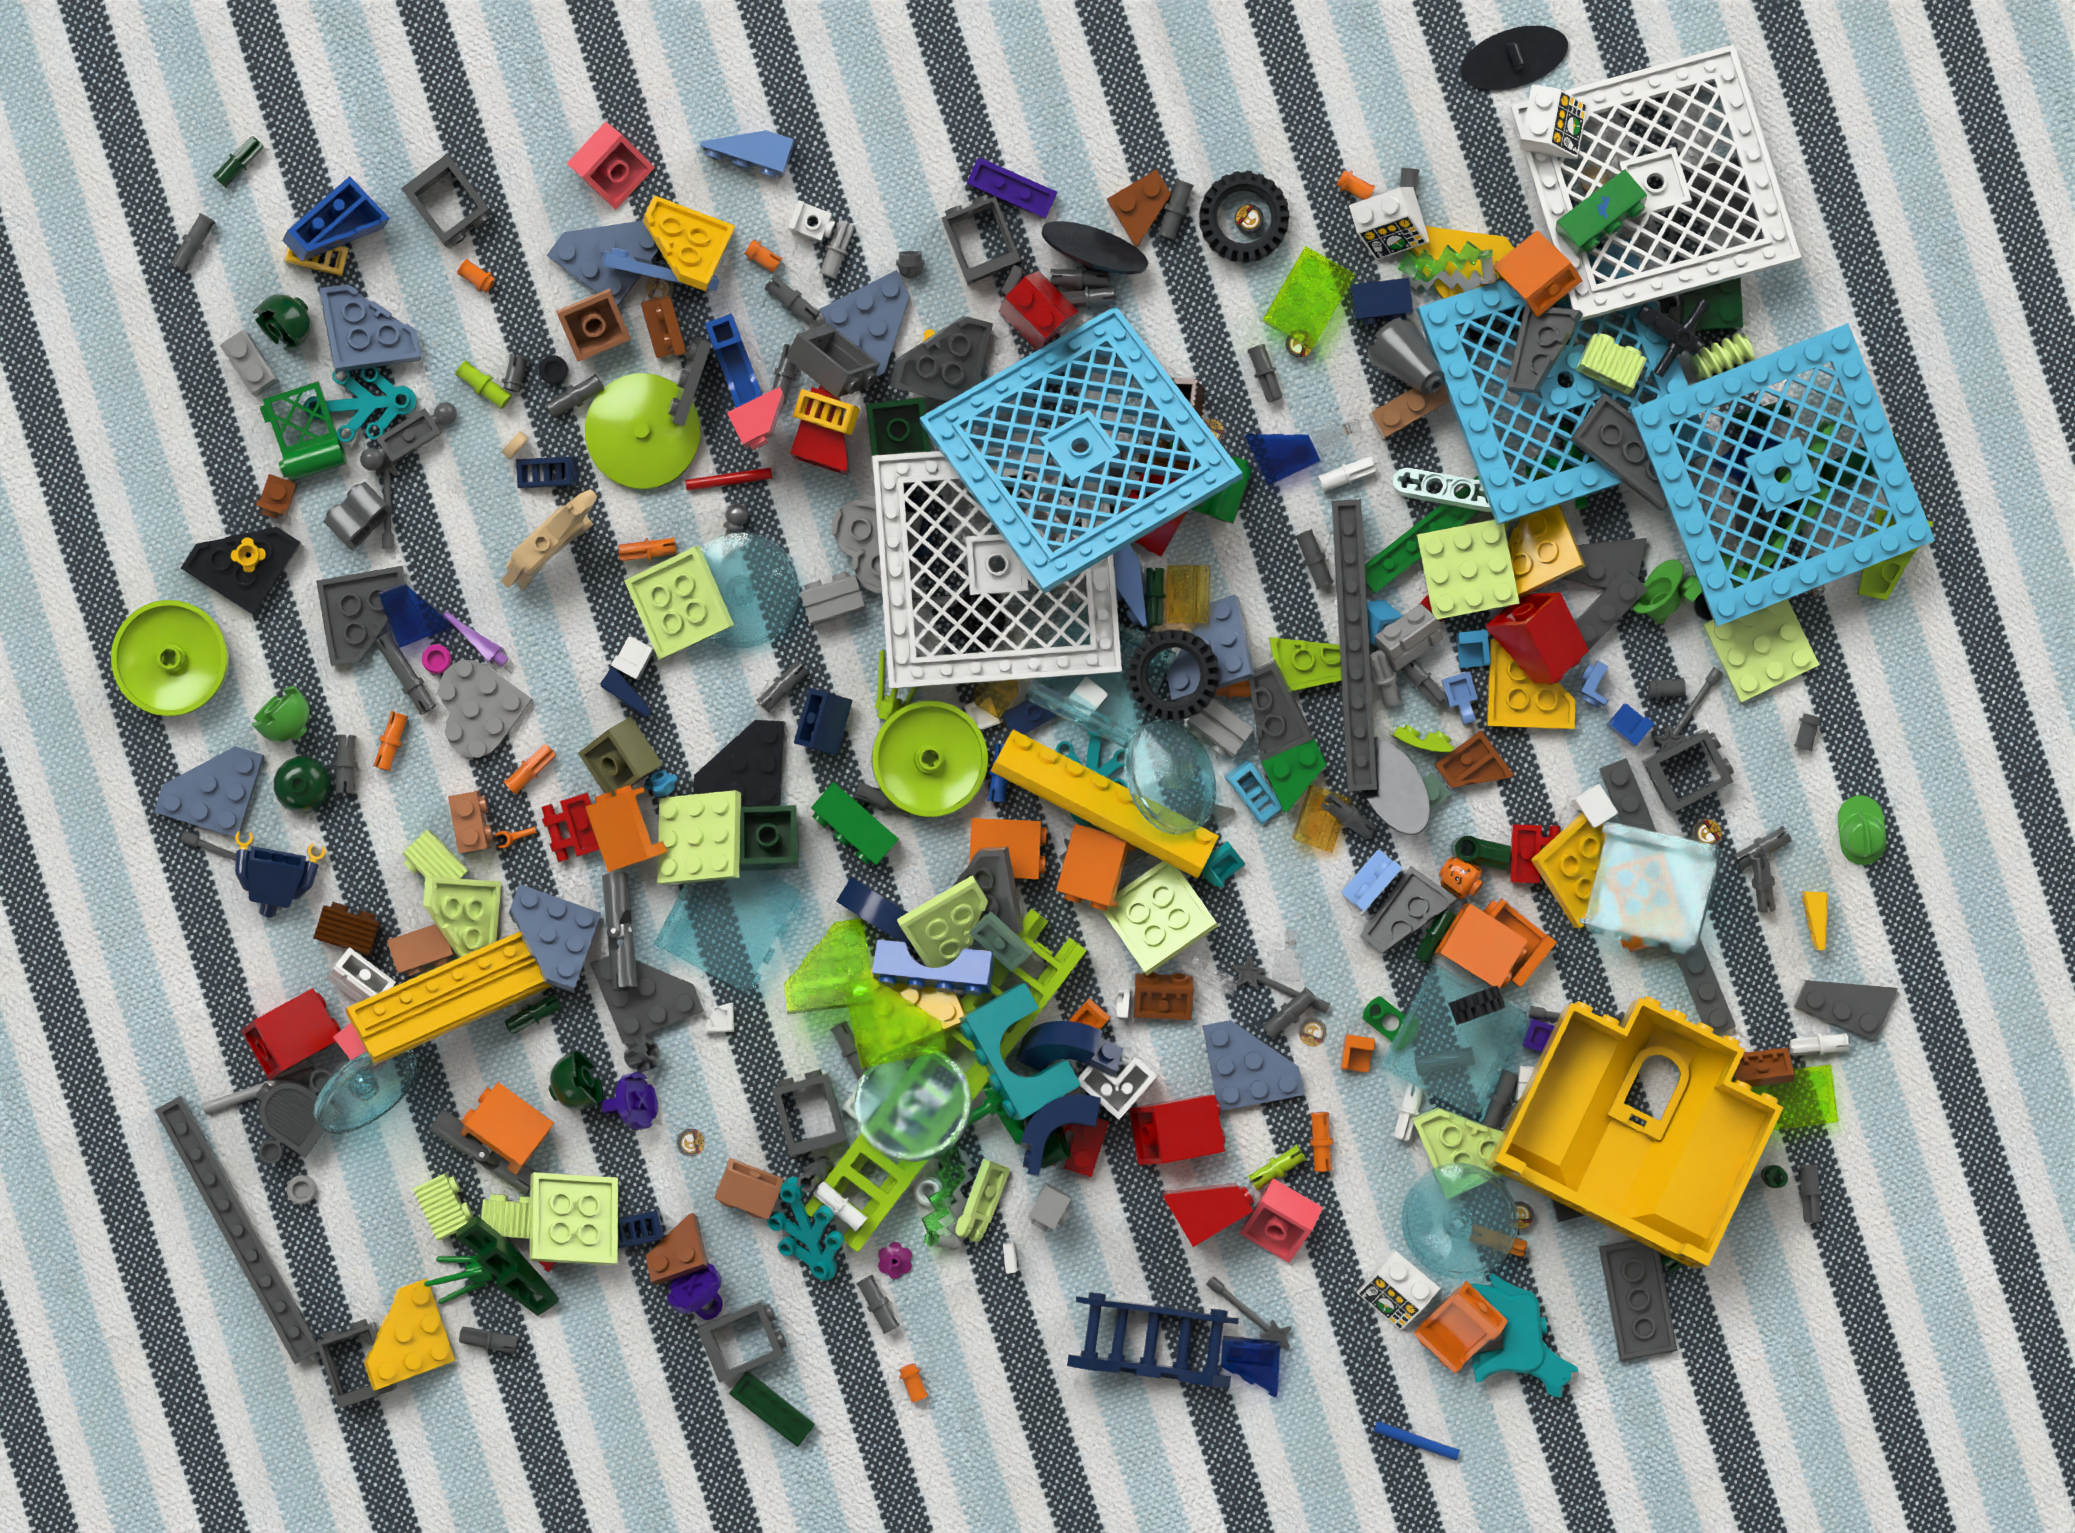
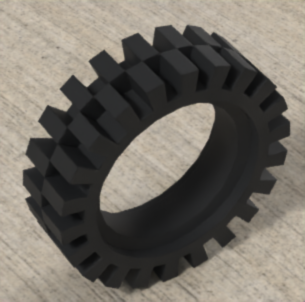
M1236 171L1231 175L1226 174L1222 176L1220 180L1215 181L1211 188L1207 190L1200 207L1199 225L1204 240L1207 241L1212 251L1215 250L1218 253V256L1228 258L1232 262H1256L1272 254L1281 244L1288 229L1290 215L1287 199L1284 198L1283 191L1275 185L1273 180H1268L1264 177L1265 175L1260 173L1254 174L1252 171L1241 173ZM1237 191H1250L1258 194L1266 201L1270 209L1271 224L1268 231L1259 240L1252 243L1243 244L1230 240L1223 234L1218 225L1217 211L1219 205L1228 195Z
M1165 630L1145 638L1142 641L1143 643L1136 647L1134 650L1135 654L1129 661L1130 670H1127V676L1130 679L1128 685L1129 689H1132V696L1134 700L1139 702V706L1143 710H1147L1149 714L1160 719L1180 720L1197 715L1202 709L1207 708L1211 699L1215 697L1217 693L1215 692L1216 688L1220 684V680H1218L1220 667L1217 665L1218 659L1213 654V649L1201 637L1188 631ZM1174 647L1189 652L1196 659L1200 669V681L1197 689L1190 697L1179 702H1169L1158 697L1152 691L1148 681V668L1152 659L1162 650Z

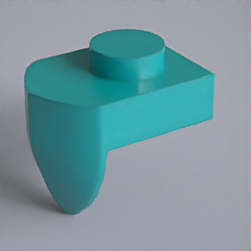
M1227 841L1210 854L1202 874L1211 884L1224 888L1226 886L1223 881L1246 864Z

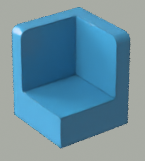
M1386 600L1367 602L1369 641L1373 645H1377L1374 636L1387 625L1394 623L1402 617Z
M1487 630L1459 632L1456 634L1460 668L1490 665Z

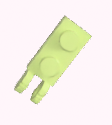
M983 1158L964 1208V1214L958 1218L955 1228L956 1235L962 1238L968 1236L973 1242H978L984 1237L983 1234L986 1232L988 1224L991 1223L1010 1168Z

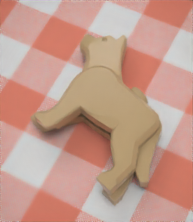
M591 489L580 493L549 516L511 553V559L507 562L506 566L509 571L501 582L507 588H510L514 583L522 590L528 587L533 582L532 579L542 570L548 560L594 525L586 515L594 505L597 495Z

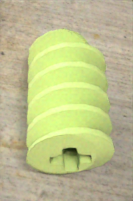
M1738 333L1732 335V342L1728 338H1723L1721 346L1716 342L1711 344V352L1708 348L1703 347L1700 349V356L1698 354L1695 356L1690 355V361L1698 380L1702 381L1704 377L1705 379L1713 377L1714 373L1717 375L1723 373L1725 368L1731 370L1734 368V364L1741 366L1745 364L1744 360L1746 359L1749 362L1755 360V355L1747 336L1743 333L1742 338Z

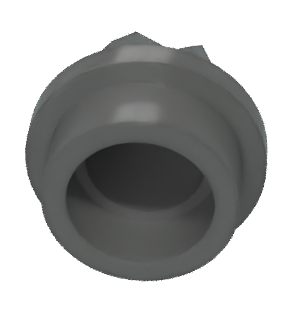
M919 251L899 252V259L896 260V265L902 276L913 279L920 275L925 265V260L922 259V253Z

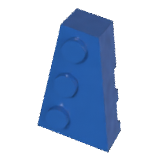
M349 176L288 229L282 241L301 261H305L384 229L390 218Z

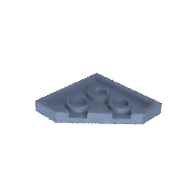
M642 220L564 232L549 251L547 257L597 294L610 288L618 307L642 274L604 266L602 263L604 250L611 251L612 247L629 251L628 256L653 261L660 250Z
M895 270L819 310L826 324H830L880 363L876 372L878 378L886 372L910 295L899 273Z
M349 284L320 288L319 294L334 372L421 361L416 329L394 318L391 312L376 302L369 301Z
M1234 594L1208 603L1191 633L1201 637L1206 644H1209L1213 649V654L1217 656V665L1220 667L1218 677L1220 684L1216 690L1255 677L1239 597ZM1184 649L1180 650L1167 672L1172 701L1179 702L1190 697L1197 689L1200 681L1199 665L1196 659Z
M237 746L163 784L154 813L235 837L238 831L241 833L264 755Z
M519 884L509 915L513 922L517 924L532 958H535L541 970L540 973L545 983L573 992L601 913Z
M1231 1020L1202 1025L1215 1096L1221 1111L1304 1095L1299 1066Z

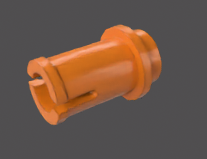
M1344 170L1336 186L1340 187L1341 192L1345 190L1362 200L1368 199L1375 187L1373 184L1371 185L1354 176L1351 170L1350 172Z
M752 240L744 253L748 257L747 260H754L773 274L782 257L762 246L760 240L759 242Z
M469 259L464 260L457 270V274L475 285L478 292L483 291L487 293L495 282L491 272L486 273L470 262Z
M912 1363L899 1369V1379H903L910 1396V1401L916 1402L926 1398L928 1393L919 1375L920 1367H916V1364Z

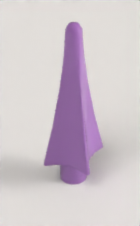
M449 612L443 614L444 618L468 639L487 662L491 664L496 662L501 667L507 663L509 658L502 653L503 647L472 630Z

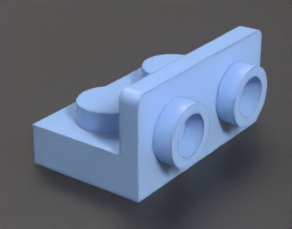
M1377 850L1344 887L1341 893L1364 912L1399 873L1402 867L1381 850Z

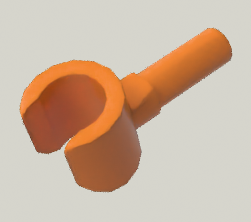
M535 827L512 833L506 830L497 832L494 837L504 834L507 837V843L497 847L508 848L512 846L514 841L537 834Z

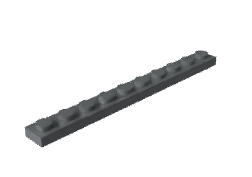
M1361 499L1331 501L1347 791L1377 790Z
M1627 758L1600 768V774L1611 801L1618 812V818L1635 860L1665 853ZM1666 856L1678 905L1687 927V937L1670 941L1669 943L1701 1022L1714 1029L1713 1034L1717 1035L1736 1027ZM1659 861L1649 863L1643 875L1657 882L1662 873ZM1663 879V881L1661 882V885H1663L1664 887H1666L1665 881H1664V879ZM1644 880L1650 894L1654 885ZM1658 888L1652 898L1653 904L1660 908L1671 905L1668 893Z
M179 1096L157 1108L155 1112L294 1364H297L317 1353L319 1350L314 1334L183 1096Z

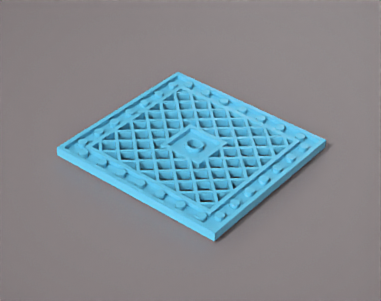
M1632 238L1626 239L1624 241L1630 243ZM1611 244L1606 254L1620 260L1625 249ZM1631 252L1624 262L1636 270L1641 265L1640 258ZM1587 253L1592 268L1598 257ZM1602 260L1596 271L1610 277L1615 266ZM1620 270L1615 279L1629 276L1630 274ZM1595 279L1596 284L1602 283L1601 281ZM1500 280L1417 308L1416 311L1432 354L1444 373L1443 383L1497 526L1624 483L1597 461L1586 464L1589 455L1586 453L1582 461L1567 455L1573 444L1569 439L1584 420L1588 409H1592L1595 402L1601 397V392L1610 396L1614 401L1616 399L1629 405L1627 411L1631 413L1630 409L1642 405V403L1638 402L1642 390L1655 396V399L1688 387L1677 356L1663 378L1653 373L1668 349L1666 345L1669 341L1635 319L1644 304L1616 311V313L1625 316L1621 327L1607 321L1610 313L1603 315L1602 318L1594 317L1587 319L1599 325L1595 334H1601L1603 328L1617 334L1615 344H1619L1621 337L1635 343L1634 348L1639 349L1640 347L1643 357L1647 358L1642 368L1646 371L1641 381L1637 380L1634 386L1637 390L1633 399L1619 393L1616 389L1613 390L1601 384L1600 381L1576 371V367L1585 349L1583 344L1572 347L1576 337H1579L1588 342L1592 335L1580 330L1584 322L1583 320L1578 322L1568 344L1564 346L1538 391V396L1527 392L1511 391L1521 396L1516 407L1502 401L1506 390H1509L1506 387L1509 374L1505 381L1493 375L1492 372L1496 363L1511 369L1512 362L1500 355L1505 345L1515 350L1517 342L1508 337L1513 327L1520 330L1521 322L1517 321L1521 310L1525 309L1526 302L1504 280ZM1568 296L1566 300L1560 299L1555 303L1564 309H1572ZM1656 301L1645 303L1647 306L1659 311ZM1516 308L1512 318L1501 313ZM1490 316L1485 327L1474 322ZM1494 319L1509 325L1504 336L1490 329ZM1629 320L1635 334L1625 330ZM1463 325L1460 334H1458L1456 327ZM1468 327L1482 334L1478 344L1463 338ZM1486 336L1500 342L1496 353L1482 347ZM1464 347L1474 351L1470 361H1468ZM1478 354L1492 360L1488 371L1473 365ZM1474 374L1484 378L1480 388L1477 385ZM1558 375H1568L1572 380V386L1569 388L1561 387L1557 381ZM1649 375H1651L1655 388L1646 384ZM1488 381L1502 387L1498 398L1483 392ZM1525 399L1539 405L1535 416L1520 410ZM1484 401L1494 405L1490 415ZM1584 406L1580 416H1577L1569 412L1570 410ZM1498 407L1512 414L1508 425L1493 419ZM1543 409L1547 418L1557 415L1553 425L1539 419ZM1699 414L1687 418V420L1698 425L1701 423ZM1517 417L1531 423L1526 434L1512 428ZM1562 417L1576 423L1571 434L1557 428ZM1678 422L1669 426L1672 433H1674ZM1683 424L1677 438L1692 444L1697 430ZM1535 426L1549 432L1545 443L1530 437ZM1494 427L1504 432L1500 442ZM1702 432L1696 446L1711 452L1712 447L1708 436ZM1508 435L1522 441L1518 452L1504 446ZM1554 435L1568 441L1563 452L1549 446ZM1527 444L1541 450L1536 461L1522 455ZM1677 444L1679 451L1686 456L1689 449ZM1694 451L1690 460L1704 457V455ZM1545 453L1559 459L1555 470L1541 464ZM1504 454L1514 459L1510 469ZM1518 462L1533 468L1528 479L1514 473ZM1564 462H1566V463H1568V464H1570V465H1572V466L1575 467V468H1572V469H1569V470L1560 472L1561 467H1562V465H1563ZM1537 470L1548 475V477L1533 481ZM1514 481L1521 484V486L1516 487Z
M1117 306L919 418L924 430L1044 594L1243 479L1242 471ZM1097 355L1111 357L1109 366L1095 364ZM1090 357L1089 362H1083L1084 359ZM1117 359L1124 368L1115 367ZM1072 369L1086 371L1085 379L1070 378ZM1066 370L1065 376H1058V374ZM1092 373L1106 375L1105 383L1090 381ZM1112 376L1127 378L1125 387L1112 385ZM1132 379L1139 387V389L1130 388ZM1048 383L1061 385L1060 394L1046 392ZM1041 385L1040 391L1033 390L1035 387ZM1067 388L1082 389L1080 397L1066 395ZM1088 390L1102 392L1100 401L1087 399ZM1108 393L1121 395L1120 404L1106 402ZM1023 397L1036 399L1035 408L1021 406ZM1128 397L1142 399L1141 406L1126 405ZM1014 399H1016L1015 405H1014V404H1008L1009 402H1011V401H1013ZM1148 400L1155 410L1146 409ZM1043 401L1057 403L1056 410L1041 409ZM1063 404L1077 406L1076 414L1061 413ZM1083 407L1096 409V418L1093 416L1090 410L1082 414ZM1103 411L1118 413L1116 422L1103 420ZM998 412L1011 413V422L997 420ZM992 413L990 419L983 418L986 415ZM1123 415L1137 416L1136 425L1122 423ZM1018 416L1033 417L1031 425L1018 424ZM1038 419L1053 420L1051 429L1037 427ZM1143 419L1158 420L1156 428L1142 426ZM1059 422L1065 423L1064 425L1057 428ZM1164 422L1167 424L1171 431L1162 430ZM974 426L988 428L986 436L972 434ZM994 429L1008 431L1006 440L992 438ZM1104 429L1113 431L1111 439ZM1014 432L1027 434L1026 443L1012 441ZM1119 432L1133 434L1132 442L1118 441ZM1139 435L1153 437L1152 446L1137 444ZM1034 436L1041 437V446L1032 444ZM1159 439L1174 441L1172 450L1159 448ZM1079 443L1088 446V449L1082 453L1075 452L1072 448ZM1179 443L1182 444L1187 452L1178 451ZM974 444L983 445L981 454ZM989 446L1003 449L1002 456L987 455ZM1009 450L1023 452L1022 460L1007 459ZM1119 450L1129 452L1127 460L1120 459L1121 452ZM1135 453L1149 455L1147 464L1133 462ZM1029 454L1042 455V464L1027 462ZM1155 456L1168 458V467L1153 465ZM1049 458L1052 459L1057 467L1048 466ZM1175 460L1190 462L1188 471L1174 469ZM989 465L999 466L997 475ZM1110 467L1125 469L1123 478L1108 476ZM1004 469L1019 470L1017 479L1004 477ZM1103 469L1102 475L1095 474L1097 471ZM1025 471L1039 473L1037 482L1023 480ZM1130 471L1145 473L1143 482L1128 479ZM1045 475L1059 477L1057 486L1043 483ZM1150 475L1165 476L1163 485L1149 483ZM1065 478L1071 486L1079 482L1078 488L1063 487ZM1171 478L1178 479L1175 482L1169 484ZM1085 481L1100 484L1098 493L1083 490ZM1005 486L1014 488L1012 496ZM1105 486L1120 487L1118 496L1104 494ZM1126 488L1139 490V498L1124 497ZM1020 489L1034 491L1032 500L1018 498ZM1040 492L1054 494L1053 503L1038 501ZM1146 492L1154 493L1145 498ZM1060 497L1075 498L1073 507L1058 505ZM1081 499L1095 501L1093 510L1079 508ZM1101 503L1115 505L1114 513L1099 512ZM1121 506L1130 507L1120 513ZM1021 508L1030 509L1028 518L1021 510ZM1036 510L1050 512L1048 521L1034 519ZM1056 514L1070 516L1068 525L1054 523ZM1076 517L1091 519L1089 528L1074 526ZM1096 521H1103V522H1104V523L1100 524L1099 526L1095 527ZM1036 529L1045 530L1044 538L1040 536ZM1051 532L1066 534L1064 543L1050 541ZM1072 535L1080 536L1070 542Z
M1848 323L1630 409L1716 627L1935 541ZM1830 362L1833 370L1822 365ZM1813 369L1808 382L1795 377ZM1818 371L1832 376L1827 390L1813 384ZM1786 380L1781 393L1768 387ZM1791 381L1806 387L1800 401L1786 395ZM1837 381L1844 397L1832 393ZM1759 390L1754 403L1740 398ZM1810 390L1825 395L1819 409L1805 403ZM1764 392L1778 398L1773 412L1759 406ZM1829 398L1843 403L1838 417L1824 412ZM1783 400L1797 406L1792 420L1778 414ZM1732 401L1727 414L1713 409ZM1737 403L1751 408L1746 422L1732 417ZM1802 408L1817 414L1811 428L1797 422ZM1847 408H1849L1855 425L1843 420ZM1756 411L1770 417L1765 431L1750 425ZM1705 412L1700 425L1687 420V418ZM1710 414L1724 419L1719 433L1704 427ZM1821 417L1835 422L1830 436L1816 431ZM1775 419L1789 425L1784 439L1770 433ZM1678 422L1676 429L1672 434L1669 426ZM1729 422L1743 427L1738 441L1724 436ZM1683 424L1697 430L1692 444L1677 438ZM1840 425L1854 430L1849 444L1835 439ZM1794 427L1808 433L1804 445H1802L1800 437L1789 441ZM1748 430L1762 436L1757 449L1742 444ZM1702 432L1716 438L1711 452L1696 446ZM1858 435L1861 438L1865 451L1854 447ZM1813 436L1827 441L1822 455L1808 450ZM1767 438L1780 443L1777 446L1762 451ZM1721 441L1735 446L1730 460L1715 454ZM1677 444L1689 449L1684 462ZM1832 444L1846 449L1841 463L1827 458ZM1740 449L1753 454L1744 458L1746 467L1734 463ZM1694 451L1708 457L1702 471L1688 465ZM1851 452L1865 458L1860 471L1846 466ZM1807 455L1819 460L1815 472L1812 470ZM1712 460L1727 465L1722 479L1707 473ZM1869 462L1877 479L1865 474ZM1824 463L1838 468L1833 482L1819 477ZM1778 467L1788 469L1790 479L1787 483H1779L1775 479L1774 472ZM1731 468L1746 473L1741 487L1726 482ZM1687 471L1700 476L1695 489ZM1843 471L1857 477L1852 490L1837 485ZM1750 477L1757 495L1745 490ZM1704 479L1719 484L1713 498L1699 492ZM1862 479L1876 485L1871 498L1856 493ZM1818 483L1830 487L1825 501L1811 496L1821 491ZM1723 487L1738 492L1732 506L1718 501ZM1880 489L1887 506L1876 501ZM1835 490L1849 496L1844 509L1829 504ZM1742 495L1757 501L1751 515L1737 509ZM1854 498L1868 504L1863 517L1848 512ZM1699 499L1711 503L1706 516ZM1802 499L1797 512L1784 507L1787 504ZM1807 501L1822 506L1816 520L1802 514ZM1761 505L1765 513L1775 510L1770 523L1756 517ZM1715 506L1730 511L1724 525L1710 520ZM1873 506L1887 512L1881 526L1867 520ZM1827 509L1841 515L1835 528L1821 523ZM1781 511L1795 517L1789 531L1775 525ZM1734 514L1748 519L1743 534L1729 528ZM1892 516L1895 525L1886 528ZM1846 517L1860 523L1854 537L1840 531ZM1799 520L1814 525L1808 539L1794 534ZM1753 522L1767 527L1762 542L1748 536ZM1709 525L1722 530L1717 542L1714 540ZM1865 525L1878 531L1860 538ZM1818 528L1832 533L1827 547L1813 542ZM1772 530L1787 536L1781 550L1767 544ZM1726 533L1740 538L1735 553L1720 547ZM1838 536L1851 541L1832 549ZM1791 539L1806 544L1800 558L1786 553ZM1745 541L1759 546L1754 561L1740 555ZM1810 547L1824 552L1805 560ZM1764 549L1778 555L1773 569L1759 563ZM1720 552L1732 557L1727 570ZM1783 557L1797 563L1778 571ZM1737 560L1751 565L1746 580L1731 574ZM1756 568L1769 573L1767 576L1751 581ZM1731 580L1743 585L1734 588Z

